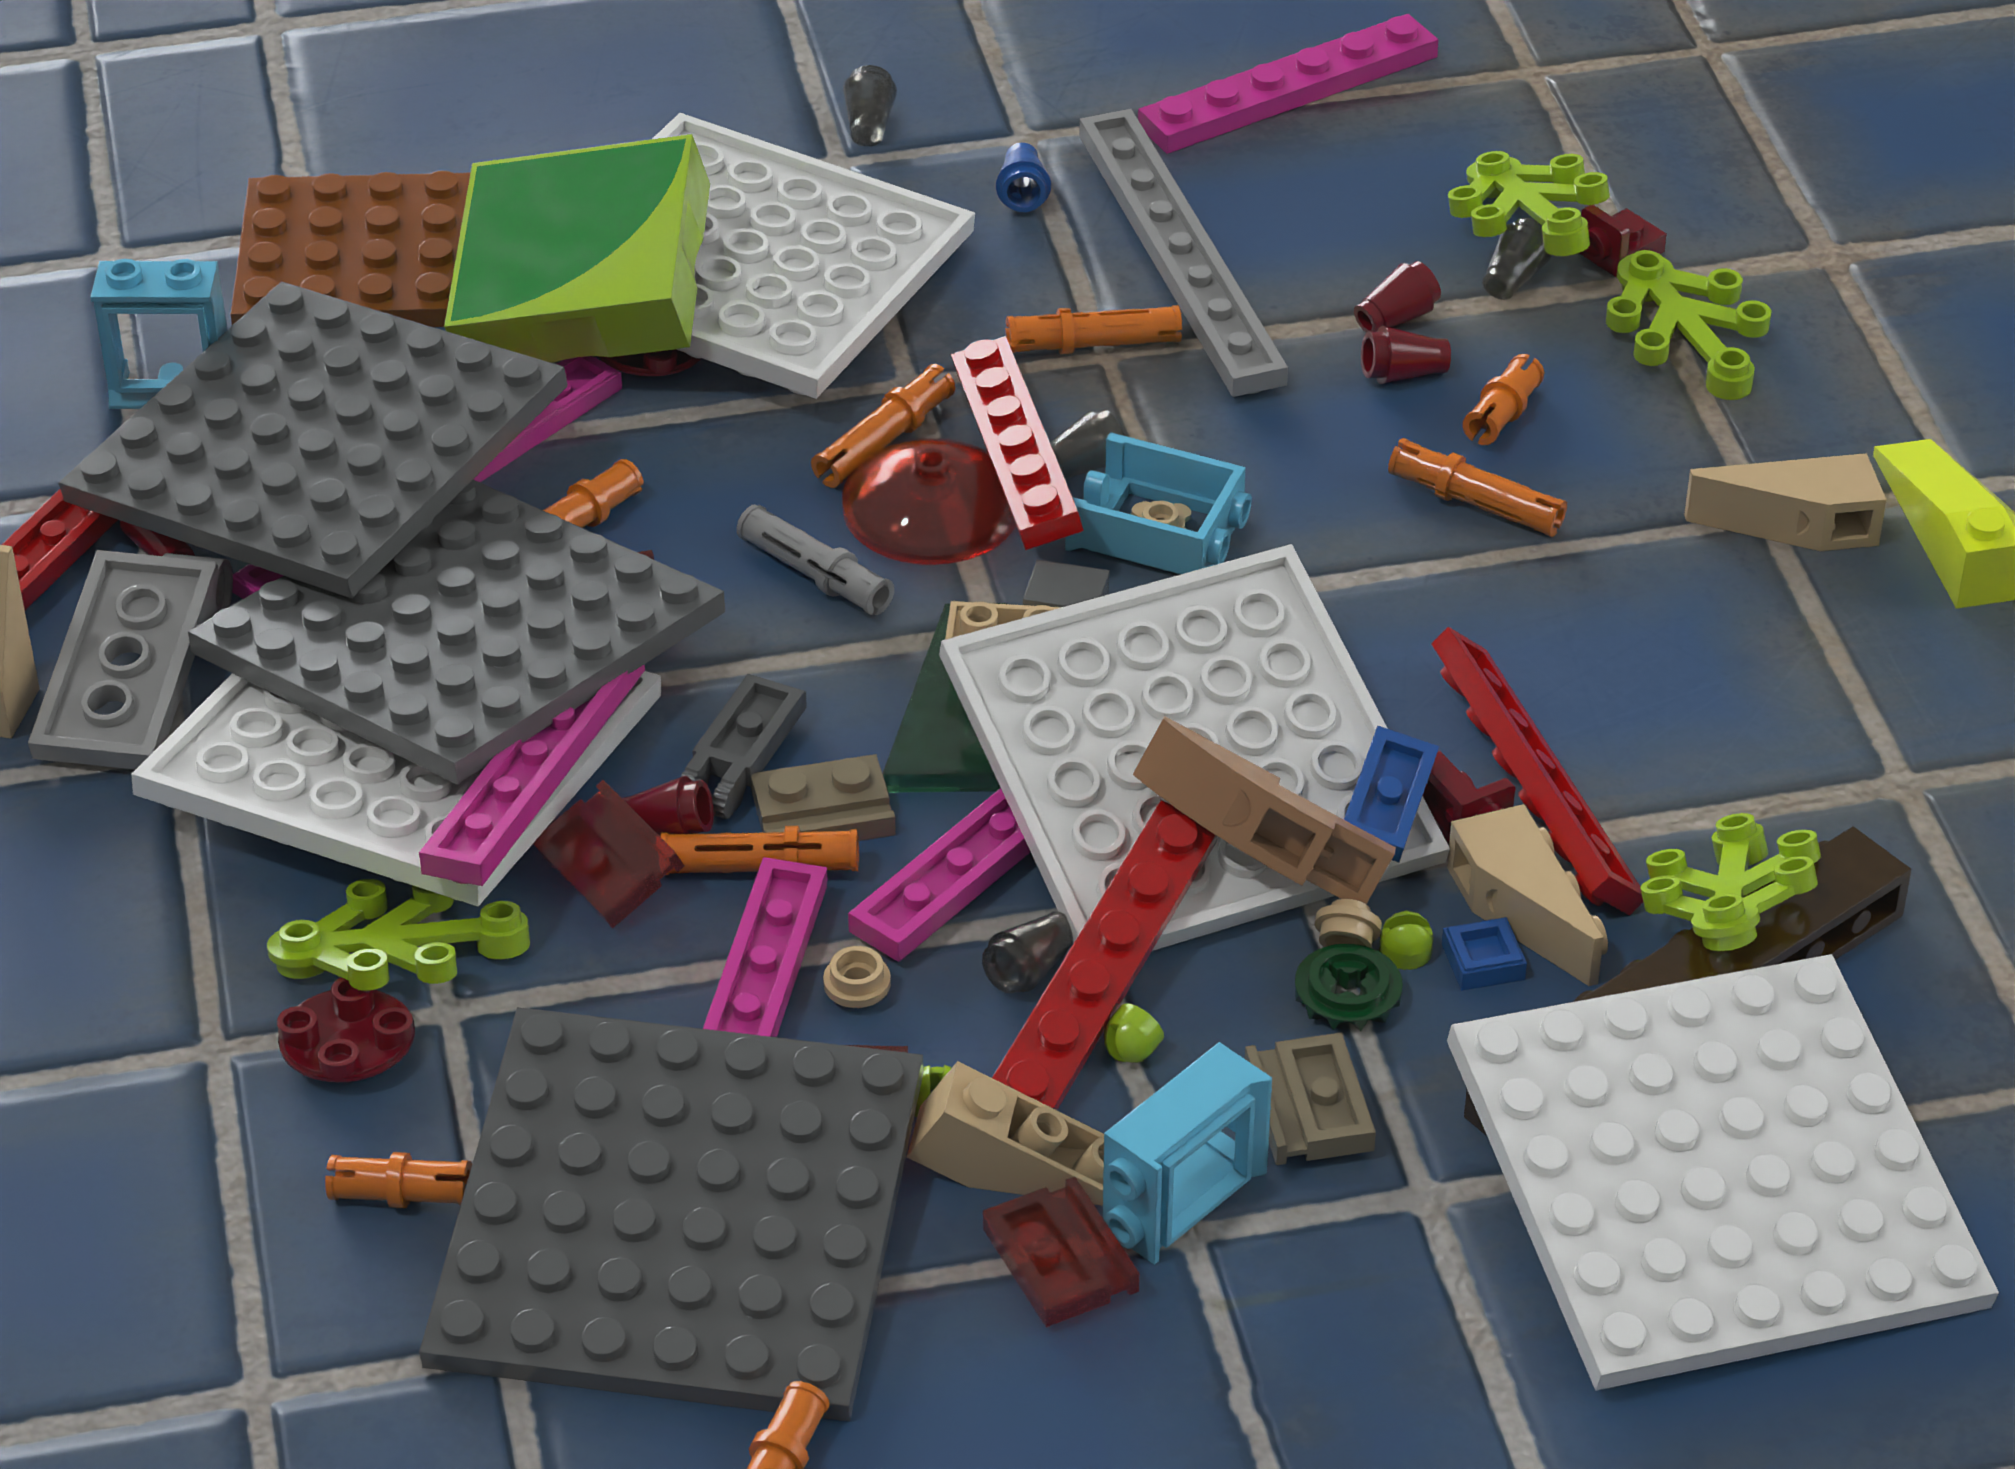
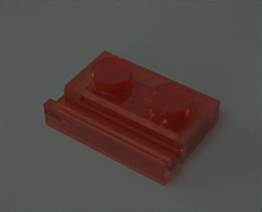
M602 780L596 785L599 792L586 803L582 799L577 801L549 825L533 844L552 867L613 929L662 886L659 881L673 868L679 872L685 865L676 852Z
M1075 1176L1066 1179L1065 1187L1050 1192L1045 1187L983 1210V1230L1045 1327L1109 1304L1110 1297L1126 1290L1129 1296L1139 1292L1140 1273Z

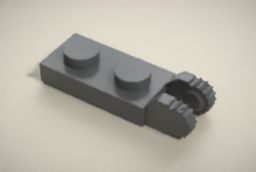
M747 674L692 750L693 758L681 775V777H689L692 781L703 780L707 786L710 775L722 778L721 783H718L712 796L714 816L726 820L727 818L730 819L734 811L741 805L746 786H752V775L763 771L807 708L806 691L751 674Z

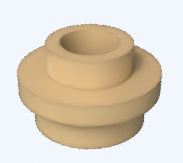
M1338 899L1333 901L1331 905L1322 907L1317 911L1315 928L1320 932L1319 943L1323 947L1334 944H1358L1372 948V942L1380 937L1382 922L1377 915L1371 912L1370 907L1365 903L1353 899Z
M865 946L846 947L835 953L826 967L823 975L824 990L827 996L839 1005L849 1008L868 1007L878 1003L888 994L891 986L890 970L875 950Z

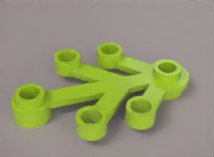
M1491 151L1479 155L1476 158V162L1471 164L1466 170L1467 181L1470 185L1456 187L1448 193L1450 214L1458 218L1471 217L1473 233L1479 237H1493L1504 233L1507 230V221L1520 207L1542 225L1544 249L1548 254L1554 256H1569L1583 252L1590 246L1588 222L1585 218L1581 217V212L1578 209L1571 207L1557 208L1549 201L1578 202L1583 205H1595L1606 201L1610 197L1607 175L1599 172L1585 173L1584 160L1581 155H1559L1551 159L1550 165H1524L1518 159L1509 157V154L1503 151ZM1533 182H1553V183H1533ZM1486 198H1497L1493 204L1483 205V201Z
M1650 250L1637 251L1624 257L1619 262L1617 269V278L1622 284L1623 293L1621 296L1610 299L1607 304L1605 321L1607 327L1619 333L1633 332L1640 326L1643 303L1655 301L1659 306L1649 329H1643L1635 336L1633 352L1635 360L1647 366H1658L1665 363L1668 359L1670 340L1677 327L1707 361L1705 385L1713 396L1724 400H1738L1748 396L1752 391L1755 371L1749 355L1739 348L1726 347L1706 324L1736 330L1739 334L1746 337H1762L1768 333L1772 313L1770 307L1763 302L1754 300L1742 302L1738 305L1737 309L1721 306L1734 304L1741 297L1743 278L1732 269H1716L1706 277L1676 270L1669 260L1662 257L1659 253ZM1678 291L1708 297L1713 303L1683 297Z
M1748 813L1725 816L1716 822L1717 831L1711 837L1716 862L1719 865L1718 875L1688 867L1685 852L1680 849L1661 850L1646 858L1650 879L1640 887L1645 910L1651 914L1665 913L1691 921L1694 933L1702 937L1704 947L1709 950L1727 951L1746 946L1757 937L1755 926L1760 922V913L1794 895L1808 892L1818 885L1814 863L1821 858L1816 832L1812 830H1795L1783 834L1777 839L1779 854L1748 870V866L1762 861L1768 855L1763 826L1755 823L1754 816ZM1776 880V882H1774V883H1772V884H1770V885H1768V886H1766V887H1764V888H1762V889H1760V890H1758V891H1756V892H1754V893H1752V894H1750V895L1744 897L1745 895H1747V894H1749V893H1751V892L1757 890L1758 888H1760V887H1762V886H1764V885H1766V884H1768V883H1770V882ZM1682 890L1706 896L1709 899L1703 901L1683 896Z
M362 879L351 883L346 888L347 903L316 923L310 920H295L286 923L269 938L267 950L269 959L276 964L277 971L288 978H310L328 971L349 980L350 985L355 989L375 990L389 982L388 962L417 974L418 979L422 982L440 984L450 981L457 975L455 948L447 943L476 941L478 952L487 958H513L523 954L530 946L528 918L520 911V907L516 903L511 901H495L481 909L479 918L418 923L432 913L449 909L453 905L454 899L413 885V897L383 915L388 909L384 883L375 879ZM383 915L363 929L349 930L364 919H373Z

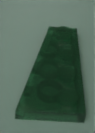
M945 604L882 773L888 793L993 792L1001 788L939 656L941 641L945 640L950 604Z

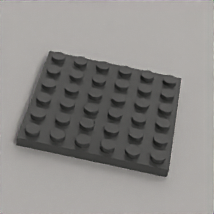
M281 281L222 334L217 341L197 356L193 362L124 422L91 454L84 458L81 463L59 482V486L65 502L353 598L568 386L565 369L557 364Z
M472 480L353 598L282 576L275 581L264 584L260 590L231 607L218 611L212 618L188 631L191 653L458 785L486 767L496 754L520 739L522 743L551 725L553 718L570 707L576 709L593 698L599 689L626 671L629 675L725 613L724 591L655 561L644 554L637 553L610 541L601 535L565 521L556 515L520 501L511 495Z
M517 1007L419 1350L422 1368L776 1412L784 1397L783 1393L791 1382L802 1381L816 1386L828 1397L830 1406L822 1418L850 1422L924 1073L923 1054Z

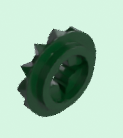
M1334 944L1322 947L1309 954L1297 968L1295 974L1296 1001L1305 1004L1309 1019L1327 1018L1332 1030L1337 1028L1342 1022L1352 1023L1361 1032L1368 1020L1386 1023L1391 1009L1400 1006L1403 983L1399 969L1386 955L1370 947L1358 944ZM1340 985L1347 990L1358 986L1360 987V994L1356 995L1351 991L1338 994L1336 993V986Z

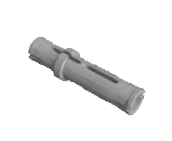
M751 505L741 514L737 524V535L740 539L754 544L781 562L815 580L817 588L823 593L832 597L841 595L863 608L870 615H879L890 605L894 595L893 582L858 564V559L852 552L842 547L833 549L808 535L805 531L770 513L761 505Z

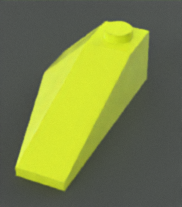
M1932 439L1874 446L1873 457L1955 608L2015 600V512Z

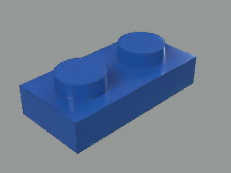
M1377 725L1344 820L1396 847L1392 861L1399 863L1439 746Z

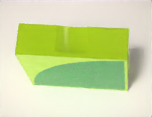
M687 134L472 163L444 325L446 331L550 363L575 357H616L689 348L697 296L695 262L704 239L710 181L693 135Z

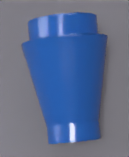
M1022 142L1012 145L1007 150L1005 162L996 180V192L999 199L1007 207L1017 212H1030L1037 209L1047 200L1051 192V180L1038 158L1037 150L1032 145Z

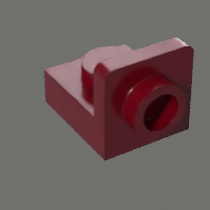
M1589 205L1581 210V217L1585 218L1588 222L1590 246L1579 254L1616 278L1618 264L1624 257L1641 250H1650L1659 254L1665 252L1667 233L1629 209L1625 208L1613 216H1610L1595 205Z
M1438 751L1423 793V798L1446 842L1449 844L1451 821L1513 807L1516 787L1508 778H1503L1476 789L1468 774L1464 771H1459L1441 751Z

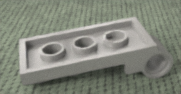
M103 550L96 551L28 741L33 759L136 770L167 739L195 654L191 653L188 631L212 618L218 611L230 607L233 590V572L228 559L165 553L163 556ZM133 652L141 655L135 662L129 665L118 666L111 664L113 659L123 653ZM109 701L124 703L122 708L115 713L108 715L94 713L95 710L103 707Z

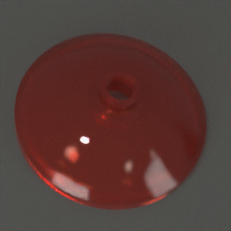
M918 438L883 448L863 461L850 474L842 493L843 517L854 537L870 550L901 562L939 565L969 560L1000 545L1016 528L987 451L959 440Z

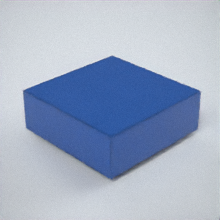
M1507 917L1443 928L1442 947L1461 991L1525 980L1527 962Z

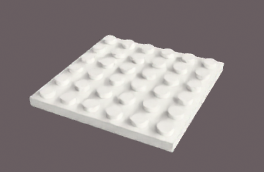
M679 113L652 138L692 134L710 181L704 239L695 262L697 296L691 344L689 348L677 350L686 352L692 357L703 358L734 369L742 375L756 377L779 385L796 394L807 395L817 399L974 231L975 212L683 113Z
M1292 544L941 641L939 656L1073 944L1160 800L1167 802L1133 776L1135 768L1164 716L1281 778L1280 786L1344 819L1377 725L1387 728ZM1423 796L1400 862L1391 860L1379 882L1446 862L1450 848ZM1218 837L1215 846L1153 950L1335 895L1307 880L1301 886Z
M644 671L483 886L460 884L448 879L421 874L419 858L420 850L483 769L457 785L233 673L131 774L133 795L198 815L226 826H232L269 838L285 845L306 850L340 863H346L380 874L399 882L417 886L454 900L479 906L661 696V676Z
M1832 954L1451 1025L1447 1043L1595 1391L1992 1308L1999 1291Z

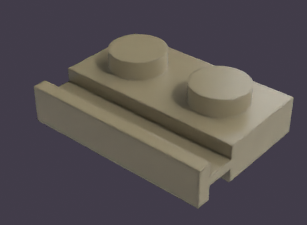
M877 754L756 772L751 776V792L762 833L784 832L785 826L798 825L800 832L851 831V829H858L859 841L896 835L895 814L890 807L889 794Z
M1342 1032L1275 1042V1049L1257 1052L1255 1045L1245 1046V1060L1272 1077L1269 1145L1276 1165L1286 1164L1287 1157L1305 1154L1306 1161L1374 1151L1376 1131Z

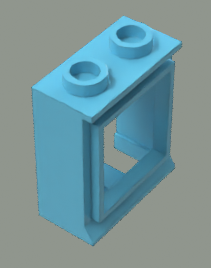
M132 259L99 261L90 298L91 302H94L108 384L109 409H140L183 371V367L179 363L171 362L164 364L160 368L158 379H128L130 373L128 360L124 359L117 314H197L204 352L227 331L218 261H194L190 259L175 261H135Z
M1110 432L1106 439L1105 474L1090 470L1084 482V499L1072 497L1084 531L1065 537V550L1071 551L1085 548L1090 551L1177 574H1184L1223 563L1229 550L1231 534L1235 528L1242 529L1245 526L1251 509L1252 496L1249 493H1245L1246 467ZM1132 494L1155 501H1168L1173 504L1181 503L1188 506L1190 510L1208 515L1199 531L1195 532L1119 512L1127 496Z
M1219 1042L1104 1133L1102 1228L1108 1232L1118 1245L1127 1249H1133L1155 1265L1159 1262V1251L1162 1246L1169 1247L1246 1184L1251 1177L1267 1173L1272 1077ZM1228 1127L1235 1132V1141L1221 1132V1130Z

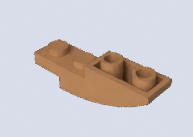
M1166 716L1163 717L1133 772V776L1157 795L1240 851L1301 886L1307 880L1340 899H1353L1367 904L1395 855L1396 847L1280 786L1281 778Z

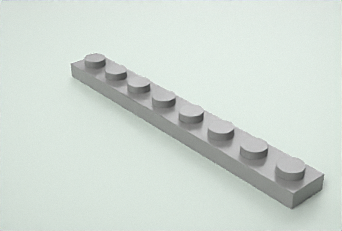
M1132 109L1080 118V139L1232 397L1255 394L1263 390L1287 386L1288 366Z

